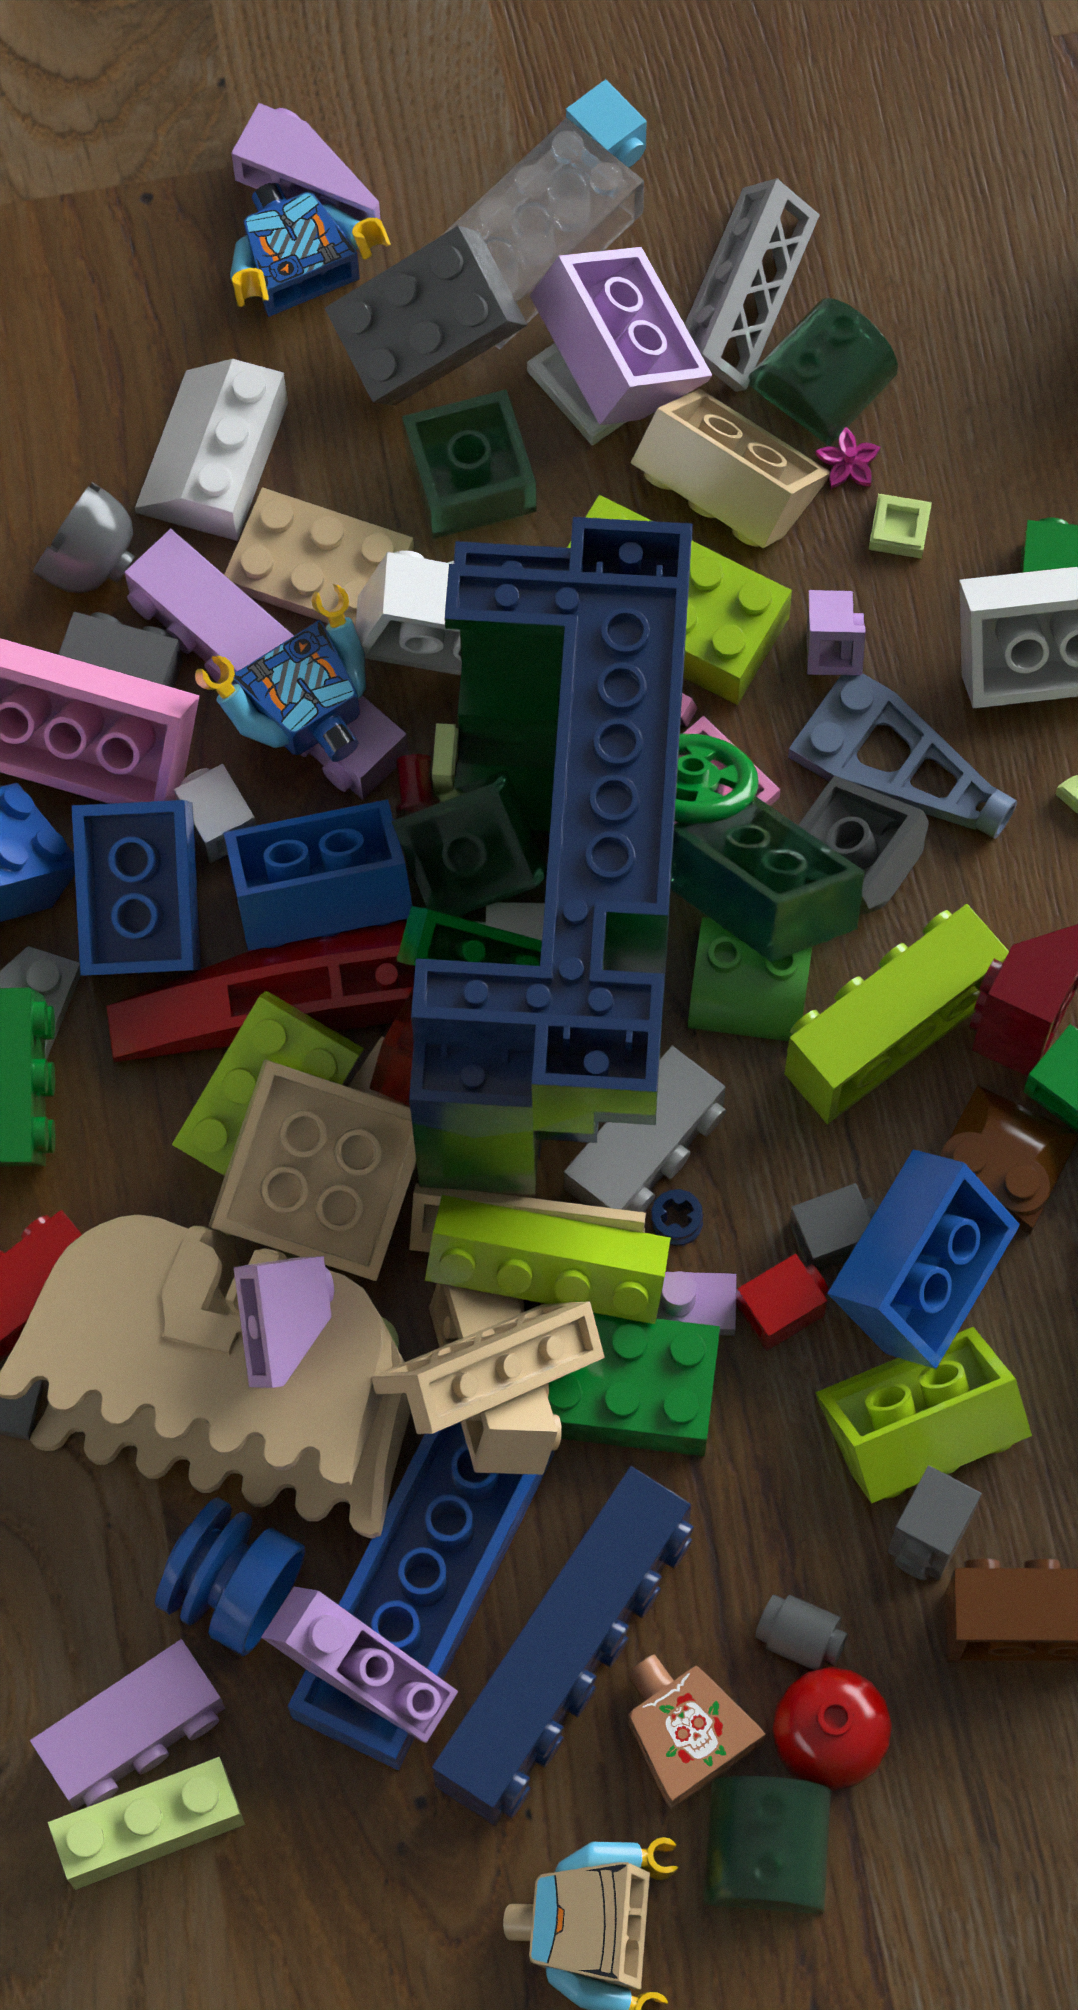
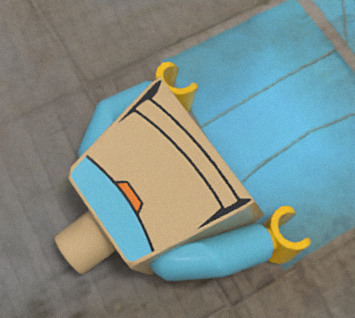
M666 1837L654 1840L647 1849H641L640 1845L635 1842H590L560 1861L554 1873L538 1876L535 1882L534 1904H509L506 1907L503 1919L506 1938L513 1941H530L529 1957L531 1963L546 1968L549 1984L580 2008L586 2010H641L643 2003L648 1999L668 2004L664 1995L658 1992H645L634 1997L631 1996L630 1989L641 1990L649 1876L656 1880H664L672 1876L678 1869L677 1866L662 1867L658 1865L654 1860L653 1852L658 1850L664 1852L673 1851L676 1848V1844Z

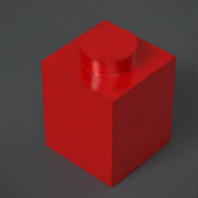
M795 1253L737 1288L736 1306L764 1349L768 1351L825 1316L827 1306L825 1296L828 1295L829 1289L817 1268L813 1264L805 1267Z

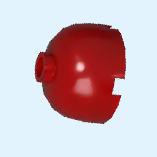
M827 1667L807 1672L787 1687L776 1705L772 1736L777 1756L791 1775L802 1782L804 1780L811 1785L822 1787L821 1789L836 1791L857 1786L876 1772L889 1749L892 1722L885 1699L871 1681L852 1670Z

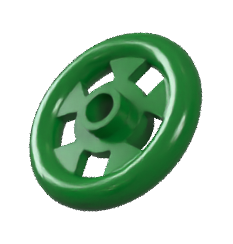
M693 733L680 734L679 756L682 757L678 758L674 821L688 824L713 823L731 818L749 806L757 793L759 785L758 773L750 758L738 747L719 738ZM710 761H717L726 766V768L718 770ZM719 784L733 788L725 796L714 792Z

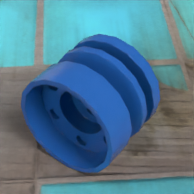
M217 1497L212 1499L200 1511L173 1547L166 1562L154 1603L157 1608L169 1615L177 1611L182 1605L180 1618L183 1623L189 1626L197 1623L211 1607L214 1608L208 1631L210 1638L244 1657L260 1642L265 1630L289 1595L303 1564L306 1550L304 1545L272 1527L266 1529L250 1546L247 1545L252 1525L251 1516L241 1512L236 1514L230 1521L231 1505Z

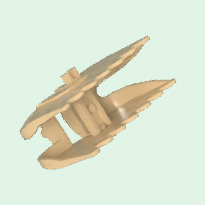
M131 1215L118 1217L99 1224L85 1232L65 1249L55 1263L17 1343L0 1371V1397L5 1399H18L24 1396L38 1380L49 1382L47 1395L49 1404L30 1437L31 1442L37 1449L54 1451L62 1447L71 1434L83 1432L86 1435L84 1451L88 1459L96 1465H106L114 1461L124 1447L135 1446L138 1449L136 1465L141 1474L149 1479H158L166 1475L176 1461L186 1459L190 1462L189 1480L192 1486L201 1493H211L219 1489L229 1475L239 1473L243 1476L242 1494L247 1503L254 1507H265L274 1501L281 1490L293 1488L297 1491L295 1507L299 1515L305 1520L319 1521L328 1515L335 1504L347 1502L351 1506L349 1521L354 1531L372 1539L381 1536L391 1483L411 1409L406 1393L375 1394L371 1377L405 1362L364 1288L345 1275L330 1271L334 1283V1297L330 1302L332 1317L286 1384L281 1387H249L234 1267L239 1266L235 1250L237 1236L206 1226H192L188 1229L159 1217ZM265 1248L254 1251L249 1265L288 1258L279 1251Z

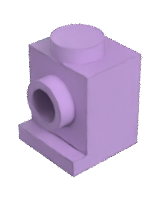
M809 590L806 626L807 674L862 675L865 645L863 613H853V591Z

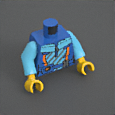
M278 183L264 184L252 194V200L258 212L247 216L243 220L246 236L240 238L235 244L230 278L233 282L237 305L239 307L245 306V299L252 296L262 297L265 311L268 317L359 280L360 274L356 249L359 250L362 258L366 260L372 256L371 247L383 244L386 247L391 245L382 221L378 218H367L359 221L331 204L322 205L316 196L309 192L287 200Z
M333 584L339 598L338 604L334 609L328 611L324 609L318 592H314L311 599L315 611L328 618L329 624L326 626V629L322 622L318 620L236 673L231 661L226 657L212 656L213 662L220 668V679L213 683L203 669H197L195 680L203 689L217 691L219 694L217 697L218 704L241 735L273 748L284 746L294 755H301L319 743L332 762H338L351 755L359 746V741L347 725L356 720L360 715L358 699L366 690L365 653L351 618L344 616L349 605L348 594L344 588Z

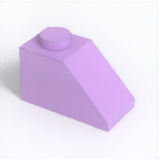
M324 1256L297 1257L234 1267L249 1387L275 1388L284 1386L332 1317L330 1302L334 1297V1283L330 1271L325 1267Z

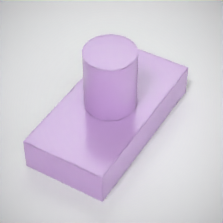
M665 1272L656 1319L720 1326L719 1335L735 1336L736 1274Z

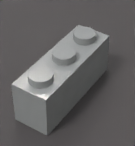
M671 1046L660 1059L656 1125L606 1122L598 1131L597 1143H588L564 1171V1189L584 1205L645 1212L655 1197V1194L651 1192L652 1188L663 1175L669 1179L673 1178L687 1162L691 1152L686 1148L699 1133L705 1137L710 1135L725 1116L727 1110L722 1106L724 1105L726 1086L674 1046Z

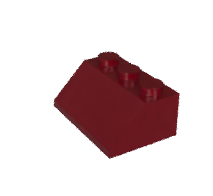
M1078 924L1013 944L1004 962L993 959L979 989L981 993L974 1007L976 1011L969 1025L970 1029L977 1032L972 1051L1021 1074L1029 1075L1046 1054L1078 988Z

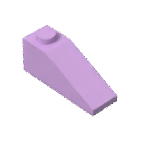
M258 103L231 153L235 181L255 189L264 184L278 183L287 200L309 192L313 193L322 205L331 204L359 221L367 218L380 219L379 201L306 121L301 120L288 109H273Z

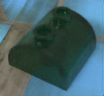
M824 298L799 321L749 374L750 382L748 385L830 446L840 436L845 427H848L897 375L898 362L885 336L867 317L842 301Z
M732 1776L713 1780L711 1785L703 1905L824 1914L831 1789L812 1782L779 1777Z

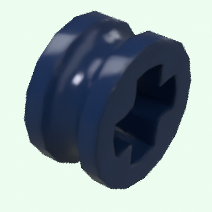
M682 1189L669 1190L661 1194L655 1200L652 1207V1225L656 1235L670 1237V1245L684 1246L693 1242L699 1236L703 1227L702 1206L698 1198ZM671 1206L678 1212L686 1208L691 1211V1213L687 1214L689 1225L683 1229L677 1223L667 1227L664 1224L667 1221V1212L665 1210Z

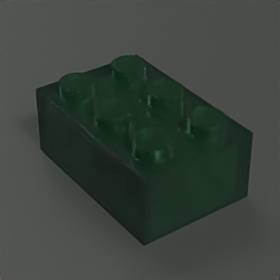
M755 796L753 801L743 811L722 821L706 824L680 822L674 824L670 889L770 962L783 959L788 955L820 943L828 942L835 937L858 929L865 871Z

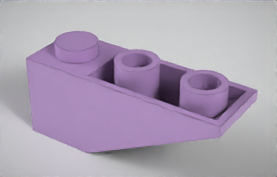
M294 1586L261 1637L309 1672L424 1743L428 1741L458 1693L448 1683L317 1590Z

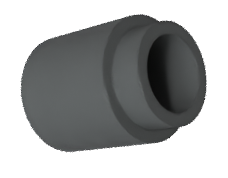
M774 1594L762 1614L755 1638L767 1643V1650L815 1671L822 1669L825 1662L832 1666L836 1665L844 1649L848 1633L840 1630L842 1617L792 1595L784 1599Z

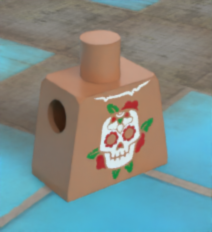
M654 1654L640 1662L627 1674L629 1680L644 1699L642 1704L628 1714V1725L666 1804L671 1810L763 1745L765 1733L760 1726L699 1667L695 1666L676 1680H673Z

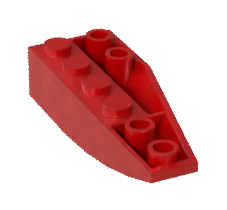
M433 907L425 908L434 911ZM407 919L398 920L389 925H373L343 931L334 936H319L289 942L276 948L265 947L250 950L110 1004L106 1007L113 1061L120 1062L230 1046L257 999L265 991L270 992L334 1031L411 1021L415 966L396 961Z

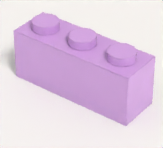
M180 1639L31 1739L30 1742L68 1801L76 1810L83 1804L89 1807L109 1799L119 1789L116 1782L136 1769L139 1774H144L158 1766L169 1756L166 1748L185 1735L189 1740H194L207 1733L219 1722L216 1714L224 1710L225 1706L183 1640Z

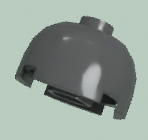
M92 482L58 529L51 547L47 546L37 562L33 573L66 592L81 594L96 590L108 578L118 583L135 558L133 554L127 551L133 536L131 518L124 506L110 493Z

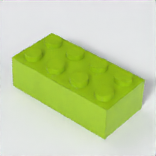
M601 495L597 497L586 515V518L652 521ZM692 541L683 678L738 705L789 619L792 590Z
M965 904L953 914L948 910L938 914L924 927L922 931L924 936L910 947H907L905 943L894 947L879 962L878 966L881 969L865 981L860 976L852 979L837 992L834 997L837 1001L821 1014L817 1010L810 1011L791 1028L790 1033L792 1036L789 1038L784 1074L826 1124H829L975 1013L974 1007L981 993L979 989L993 959L1004 962L1009 951L968 904Z

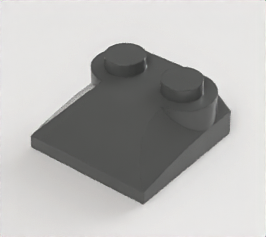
M833 776L777 854L774 862L783 870L839 896L848 910L859 914L871 913L879 910L889 902L920 858L924 850V840L929 822L924 811L840 777Z

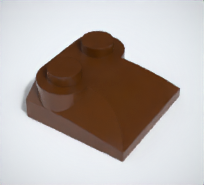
M977 1085L954 1131L945 1143L941 1157L964 1162L1020 1224L1018 1229L1031 1235L1078 1141V1133Z

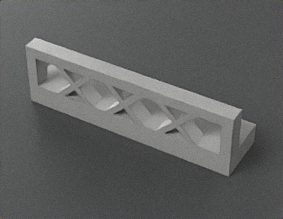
M777 178L742 189L684 324L709 370L735 392L746 390L819 218V214ZM784 208L799 220L792 237L786 240L780 220ZM772 249L777 273L773 282L767 283L762 259L766 250ZM754 292L759 315L755 325L748 327L743 303L747 294ZM731 337L736 338L740 355L736 369L721 358L727 341Z

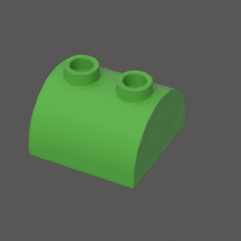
M703 916L694 969L688 1028L789 1041L790 1036H792L790 1033L791 1028L803 1017L814 931Z

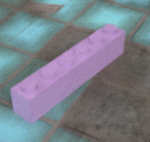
M172 529L166 532L125 571L129 589L127 599L132 607L145 619L150 620L154 616L167 627L166 632L171 634L174 639H178L181 651L189 654L193 650L206 662L204 666L207 672L216 682L220 679L221 672L218 665L213 662L212 656L226 657L231 661L236 673L294 636ZM362 695L358 699L360 715L356 720L347 725L359 741L357 749L347 758L338 762H332L318 743L302 753L301 756L306 757L310 753L324 765L322 767L323 773L334 786L343 792L350 788L363 800L397 767V758L408 755L407 734Z

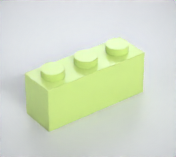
M220 1757L52 1820L48 1822L66 1878L76 1890L245 1825L226 1769Z

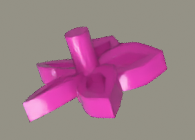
M845 427L839 436L838 448L823 447L816 450L815 455L824 463L834 465L829 476L830 489L843 484L849 476L856 484L870 487L871 470L868 464L876 458L880 447L869 442L861 443L857 446L854 435Z

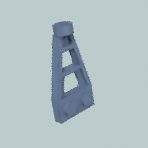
M863 673L862 675H841L789 748L788 758L830 782L833 776L840 777L919 808L927 815L976 830L977 828L993 839H996L1003 831L1017 806V800L991 786L894 691ZM885 725L891 727L910 747V756L897 771H881L862 764L857 758L858 751L876 726ZM924 760H934L956 778L957 783L947 797L938 798L911 785L910 780ZM986 803L981 812L975 810L978 804Z

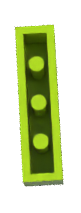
M442 1195L432 1234L425 1281L545 1304L590 1301L593 1313L655 1324L671 1238Z

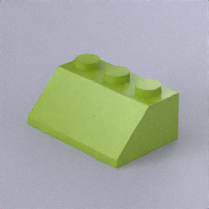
M974 1327L956 1334L936 1369L896 1358L815 1392L819 1405L851 1475L871 1503L884 1498L896 1497L905 1492L907 1488L919 1484L928 1465L948 1475L964 1464L990 1453L1003 1452L1014 1443L1032 1436L1016 1378Z

